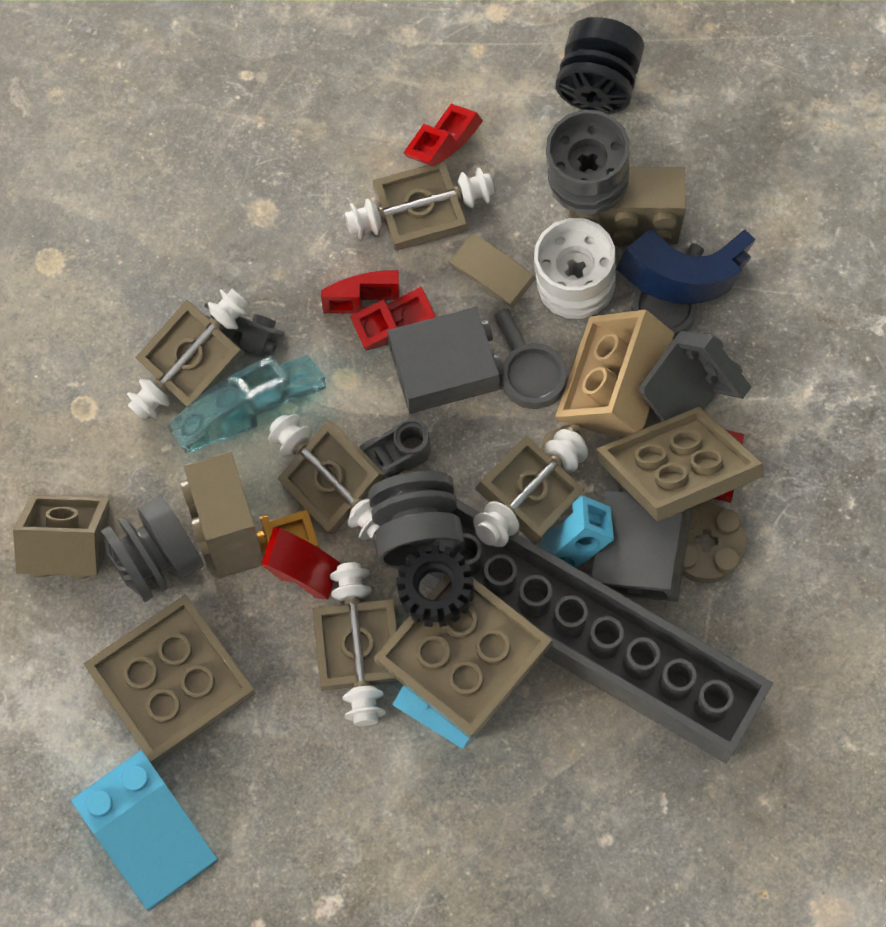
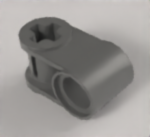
M406 420L384 434L366 441L359 447L385 474L382 480L399 475L403 470H411L423 464L431 453L427 427L417 420ZM411 437L422 440L421 445L414 449L404 447L403 443Z

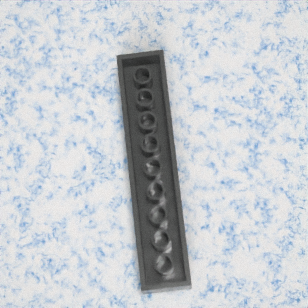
M456 499L457 508L451 514L460 518L465 543L464 550L460 554L464 557L465 564H469L472 577L553 640V645L543 656L725 764L728 763L772 687L773 682L518 534L509 536L507 544L502 547L483 543L478 538L474 527V518L480 512ZM375 540L374 542H375L376 557L379 558V556H378V550H377V545H376V540ZM439 572L429 573L423 577L420 583L433 590L445 574Z

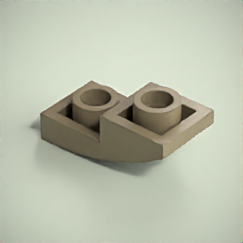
M473 233L449 261L454 270L477 282L486 293L512 308L536 280L532 273L515 260Z

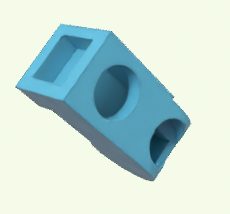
M583 495L572 503L573 513L560 525L552 526L548 529L540 547L575 568L587 562L614 540L611 507Z

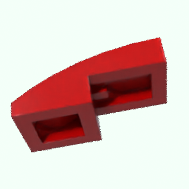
M450 104L434 127L427 124L422 125L403 153L408 158L433 167L460 149L476 132L483 120L475 111Z
M399 270L368 272L345 278L321 290L323 313L355 314L361 311L362 300L398 299L400 296Z
M422 287L388 304L382 299L350 316L366 351L388 345L387 330L437 317Z
M274 527L261 565L281 581L295 582L314 598L328 600L334 581L330 579V574L337 571V566L340 565V562L308 541L284 529Z

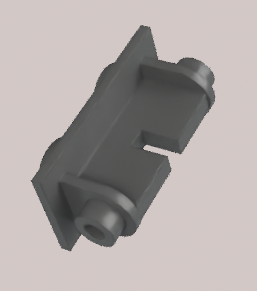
M256 313L253 319L239 315L236 319L237 330L227 329L221 324L224 328L222 331L233 342L237 331L243 333L238 346L261 357L265 355L273 356L277 347V342L272 341L274 334L284 336L285 333L274 328L275 320Z

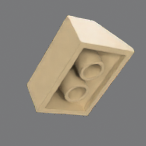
M646 309L589 317L555 418L559 421L578 425L581 428L610 437L628 436L643 430L650 406L640 395L639 387L671 344L674 332Z

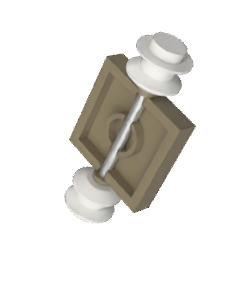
M442 161L433 167L425 165L373 180V188L380 207L377 209L376 204L369 199H366L364 208L357 209L350 203V211L344 213L350 235L357 233L359 240H362L363 231L371 229L375 235H378L382 226L381 221L382 223L385 222L394 250L397 251L467 231V223L459 201L462 199V202L471 209L474 207L476 199L482 198L486 204H489V196L495 194L491 176L489 173L483 174L481 168L478 167L476 176L468 178L464 172H461L457 182L458 186H453L445 161Z
M220 289L223 299L218 304L208 303L209 312L214 317L210 319L190 301L186 300L135 357L157 378L154 382L140 379L141 391L138 394L127 393L132 400L128 406L142 419L146 420L149 416L156 420L158 419L155 409L159 405H170L168 395L166 394L168 390L186 407L194 410L243 356L245 352L222 331L224 328L221 326L222 324L227 329L237 330V317L240 314L250 316L245 310L249 303L234 289H231L228 293Z
M297 414L282 415L277 418L270 427L269 442L272 445L281 443L280 454L284 457L297 454L277 479L328 533L335 534L348 519L347 524L350 528L357 526L362 528L359 534L361 540L370 538L376 540L375 531L380 526L373 523L371 515L373 508L370 507L369 498H365L368 496L369 489L374 484L380 482L385 477V474L335 422L327 420L309 441L312 430L309 426L298 427L300 417Z
M562 429L554 435V440H550L545 444L543 451L526 435L475 487V490L489 502L484 508V513H479L474 518V527L478 538L487 545L502 547L507 544L509 536L515 535L520 530L535 544L585 490L568 474L573 473L578 468V463L584 462L588 457V449L584 439L576 432Z
M349 562L338 565L337 571L330 574V579L339 583V588L332 591V597L345 602V605L312 608L321 691L352 688L342 697L343 701L352 705V710L347 712L344 717L347 720H353L354 726H370L377 724L378 717L386 714L384 709L376 705V700L384 696L383 691L370 685L399 682L374 660V656L397 631L393 599L361 603V600L372 592L371 587L363 585V579L370 575V571L361 568L360 563Z

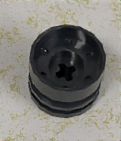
M588 17L577 21L570 28L565 46V57L561 60L560 71L556 79L555 89L559 96L568 104L580 110H598L606 114H614L626 109L630 105L636 74L639 71L645 44L640 34L632 27L609 18Z

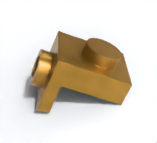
M307 509L269 521L268 515L260 517L263 529L256 531L262 554L266 551L274 527L284 529L320 548Z

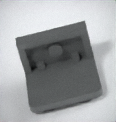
M680 330L639 387L640 395L662 422L697 407L704 410L716 393L744 399L751 389V385L742 375V368L729 358L723 350V343L716 336L710 333L699 334Z

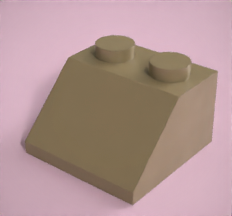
M30 495L13 529L16 573L30 574L38 578L49 575H69L75 579L97 576L105 555V541L101 530L108 525L109 498Z

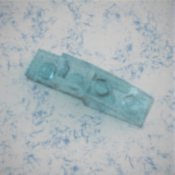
M309 355L281 365L277 363L273 356H270L230 375L200 395L169 424V430L186 454L257 427L256 415L326 389V377Z

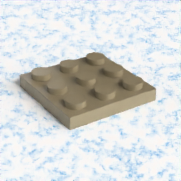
M700 407L596 449L598 462L657 522L764 477L763 463Z
M445 575L426 598L440 600L447 596L452 587L451 580ZM474 578L473 601H469V610L466 614L463 612L459 614L460 620L453 623L452 619L446 621L447 626L439 627V622H433L432 627H427L423 620L417 623L412 620L410 615L374 656L375 662L471 740H473L553 645V640Z
M186 594L83 663L152 765L256 694L251 684Z

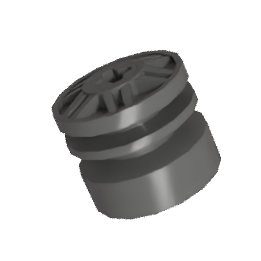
M580 110L567 114L554 125L547 137L546 146L548 183L553 197L564 208L577 214H597L609 210L621 201L628 189L629 139L625 128L613 116L598 110Z
M415 471L386 478L369 489V504L373 508L371 510L372 521L380 526L375 531L379 562L382 565L392 568H399L401 564L405 566L407 564L405 558L410 553L414 557L417 556V549L423 546L426 552L432 551L431 545H439L440 551H444L447 546L453 549L455 556L464 550L465 543L460 518L451 514L457 508L456 497L452 495L454 493V485L451 476L437 471Z
M161 495L137 508L138 515L143 524L141 528L136 530L124 517L118 520L126 535L121 540H119L110 525L101 530L107 555L127 587L137 593L144 602L153 598L145 582L152 577L162 592L168 589L162 573L167 567L180 580L204 567L203 561L191 539Z

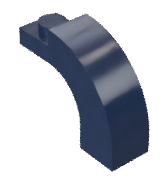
M651 228L625 249L616 269L634 286L658 299L678 304L704 303L717 299L732 289L742 272V268L751 259L748 252L756 239L744 229L719 251L707 256H691L671 247Z

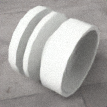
M567 218L555 222L541 233L535 245L534 265L537 290L542 303L552 313L567 319H584L598 314L610 303L615 293V246L610 234L599 224L585 218Z

